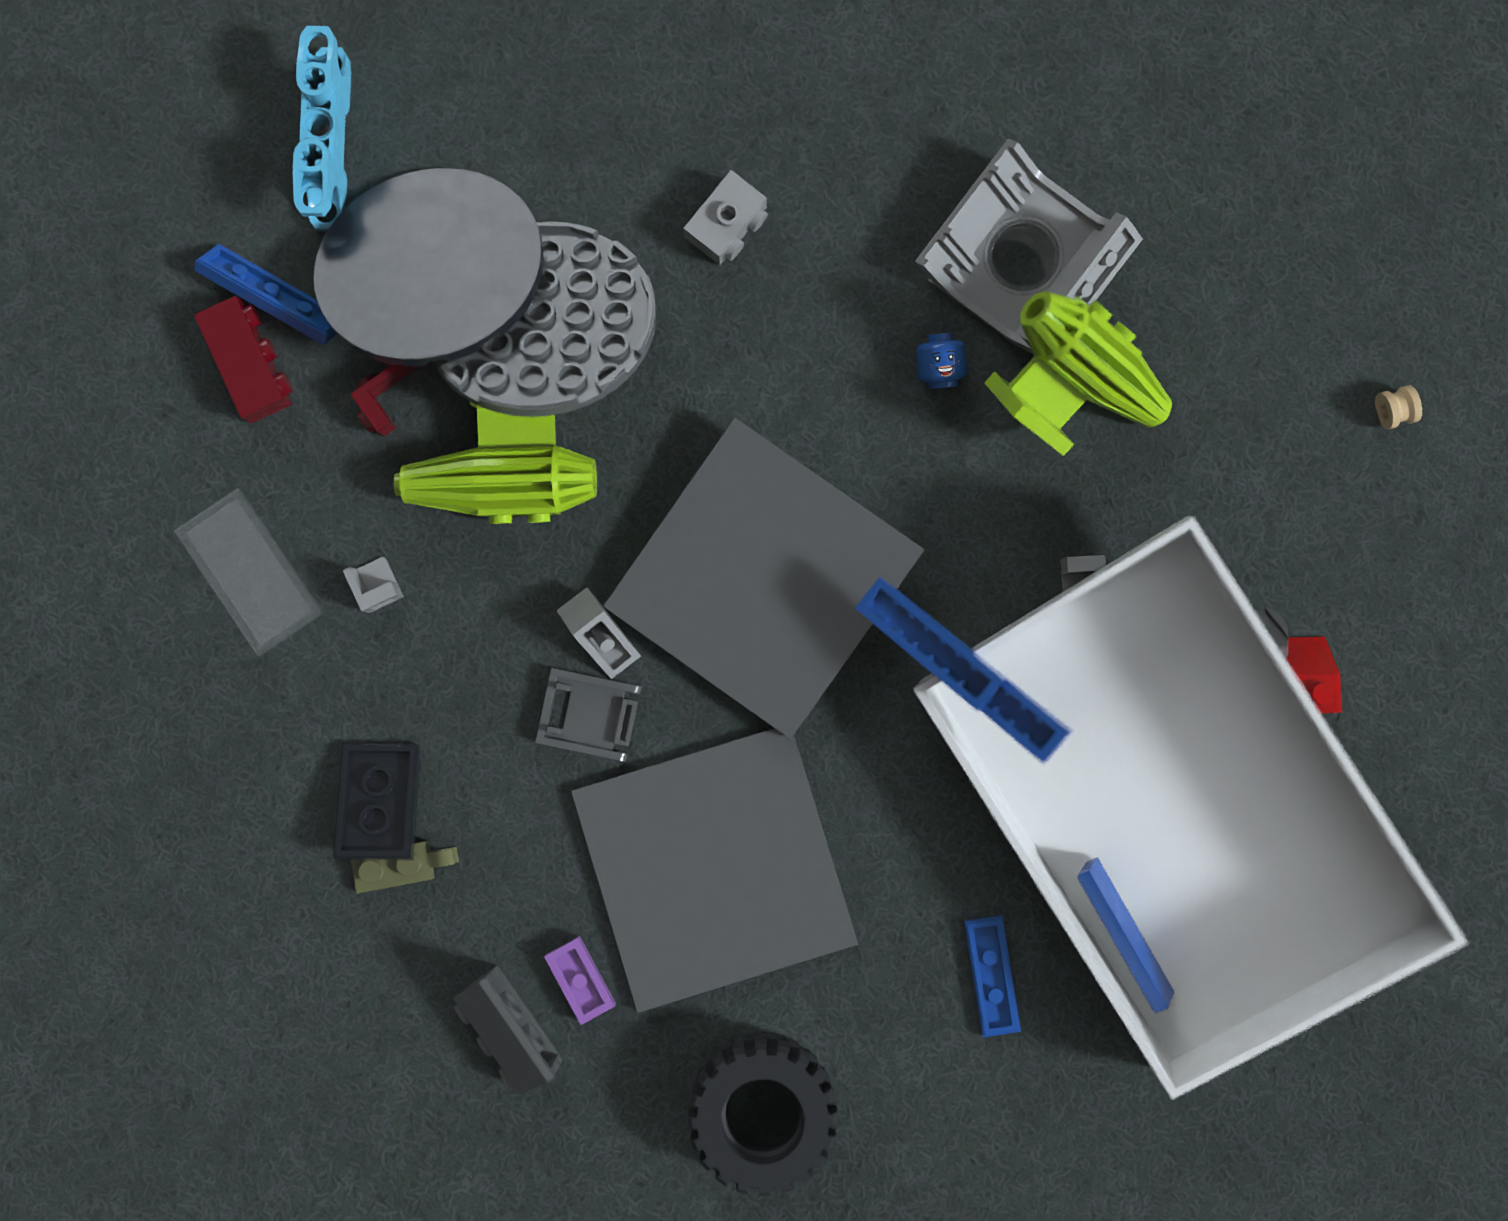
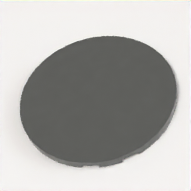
M552 221L536 222L542 238L544 265L539 287L529 307L502 336L500 334L496 335L481 345V350L454 361H450L449 358L434 361L433 363L442 378L458 394L478 406L502 414L524 417L550 416L577 410L600 400L617 389L634 373L645 358L656 327V304L650 278L638 263L637 257L619 241H612L599 235L597 230L578 224Z

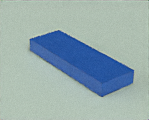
M998 915L965 920L964 927L982 1037L1021 1032L1003 916Z

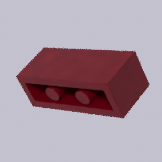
M234 296L194 315L242 419L252 424L293 405L288 395L293 392L291 383L283 371L277 372L272 361L278 358L277 353L267 337L262 339L257 326L262 325V321L252 304L247 305L237 296Z

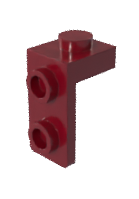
M388 364L389 367L380 374L368 375L357 384L358 389L352 392L351 396L362 410L357 413L358 418L370 433L376 430L385 437L396 429V426L381 407L376 397L420 366Z

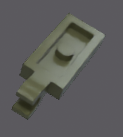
M428 841L414 844L413 861L351 860L356 893L432 880L435 878L433 868L454 865L459 862L457 847L430 852Z

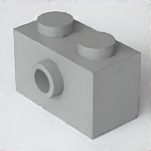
M730 170L684 227L685 238L719 265L726 258L732 261L744 246V242L741 240L749 229L754 232L758 230L768 215L764 211L767 208V197Z

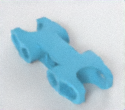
M306 26L300 35L297 55L296 80L301 90L300 142L295 147L293 154V197L295 206L300 214L308 216L311 224L317 231L327 232L335 219L346 208L347 175L344 170L345 116L350 107L351 62L343 48L338 47L336 37L328 26ZM321 36L328 39V47H321L315 56L310 54L308 47L313 38ZM338 58L342 60L341 70L339 68ZM330 125L326 134L316 136V132L321 126ZM305 192L307 193L308 206L304 205L303 203V195ZM332 204H334L337 209L336 217L327 223L319 221L318 216L325 217L330 211Z

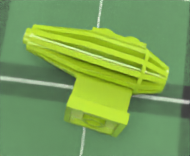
M1043 291L1032 296L1023 306L1020 313V323L1034 357L1011 383L1007 382L995 371L985 381V385L1012 416L1063 456L1072 448L1074 443L1064 434L1061 427L1086 400L1147 428L1162 424L1170 414L1172 401L1142 357V352L1131 343L1137 336L1120 321L1114 327L1107 322L1112 314L1095 299L1088 305L1078 295L1075 298H1070Z
M470 402V405L477 408V448L402 465L400 473H395L394 491L396 496H401L403 503L489 517V524L512 523V516H527V523L550 522V515H560V513L589 501L597 495L595 459L556 445L555 415L538 417L513 416L485 409Z

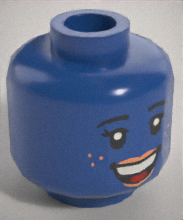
M951 333L928 335L929 342L920 344L916 349L919 379L924 383H928L929 389L959 386L958 380L963 379L967 374L965 344L960 340H951Z

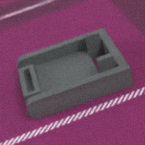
M551 668L535 743L626 761L627 753L613 751L614 744L629 747L639 702L624 699L625 692L640 694L642 687ZM556 689L571 691L563 728L549 726Z

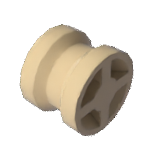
M1406 385L1400 387L1395 393L1384 391L1376 395L1375 406L1380 423L1385 429L1396 428L1400 422L1405 421L1411 424L1421 419L1422 404L1419 394L1413 386Z

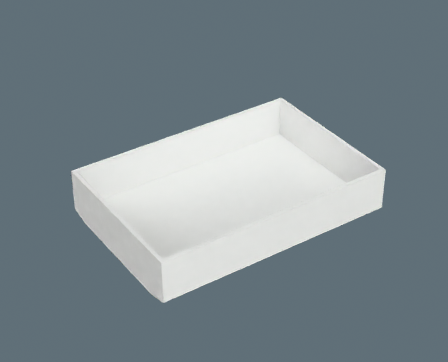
M1187 516L971 648L1073 730L1072 734L1048 762L1044 764L1040 762L984 713L976 711L933 673L923 678L913 689L1172 1099L1468 944L1193 517ZM1098 857L1175 993L1168 1009L1158 1013L1152 1010L1077 879V875L1086 862Z

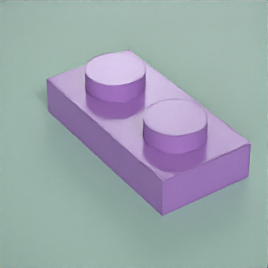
M580 936L544 956L580 1025L615 1007L616 1002Z

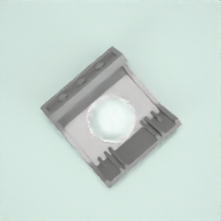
M1007 139L915 262L929 277L931 283L1015 346L1033 354L1020 323V313L1026 302L1035 294L1045 291L1070 298H1075L1078 295L1090 305L1094 299L1097 300L1143 238L1127 216L1116 212L1109 220L1098 215L1047 178L1036 167L1018 142ZM1005 240H1016L1030 246L1039 255L1043 263L1044 275L1041 282L1032 286H1016L1005 281L997 273L993 265L992 250L995 245Z

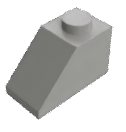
M587 587L557 610L572 635L611 679L641 657L616 622Z

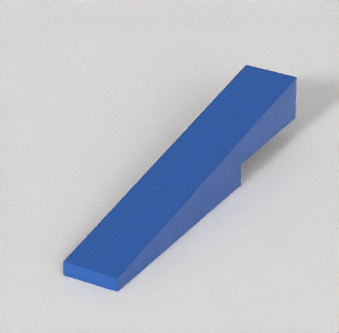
M879 577L855 607L976 711L984 713L1043 764L1051 759L1072 734L1073 730L884 578Z

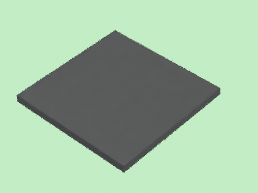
M734 418L606 601L604 607L789 739H792L873 624L855 608L879 577L884 578L897 589L925 549L737 418Z
M773 728L571 791L637 1013L858 945L795 736L789 739Z

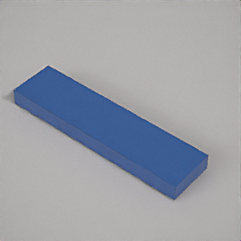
M217 244L195 260L194 271L322 345L327 344L337 335L325 319L316 299L224 246Z
M1098 857L1086 862L1077 875V879L1152 1010L1158 1013L1168 1009L1175 993Z

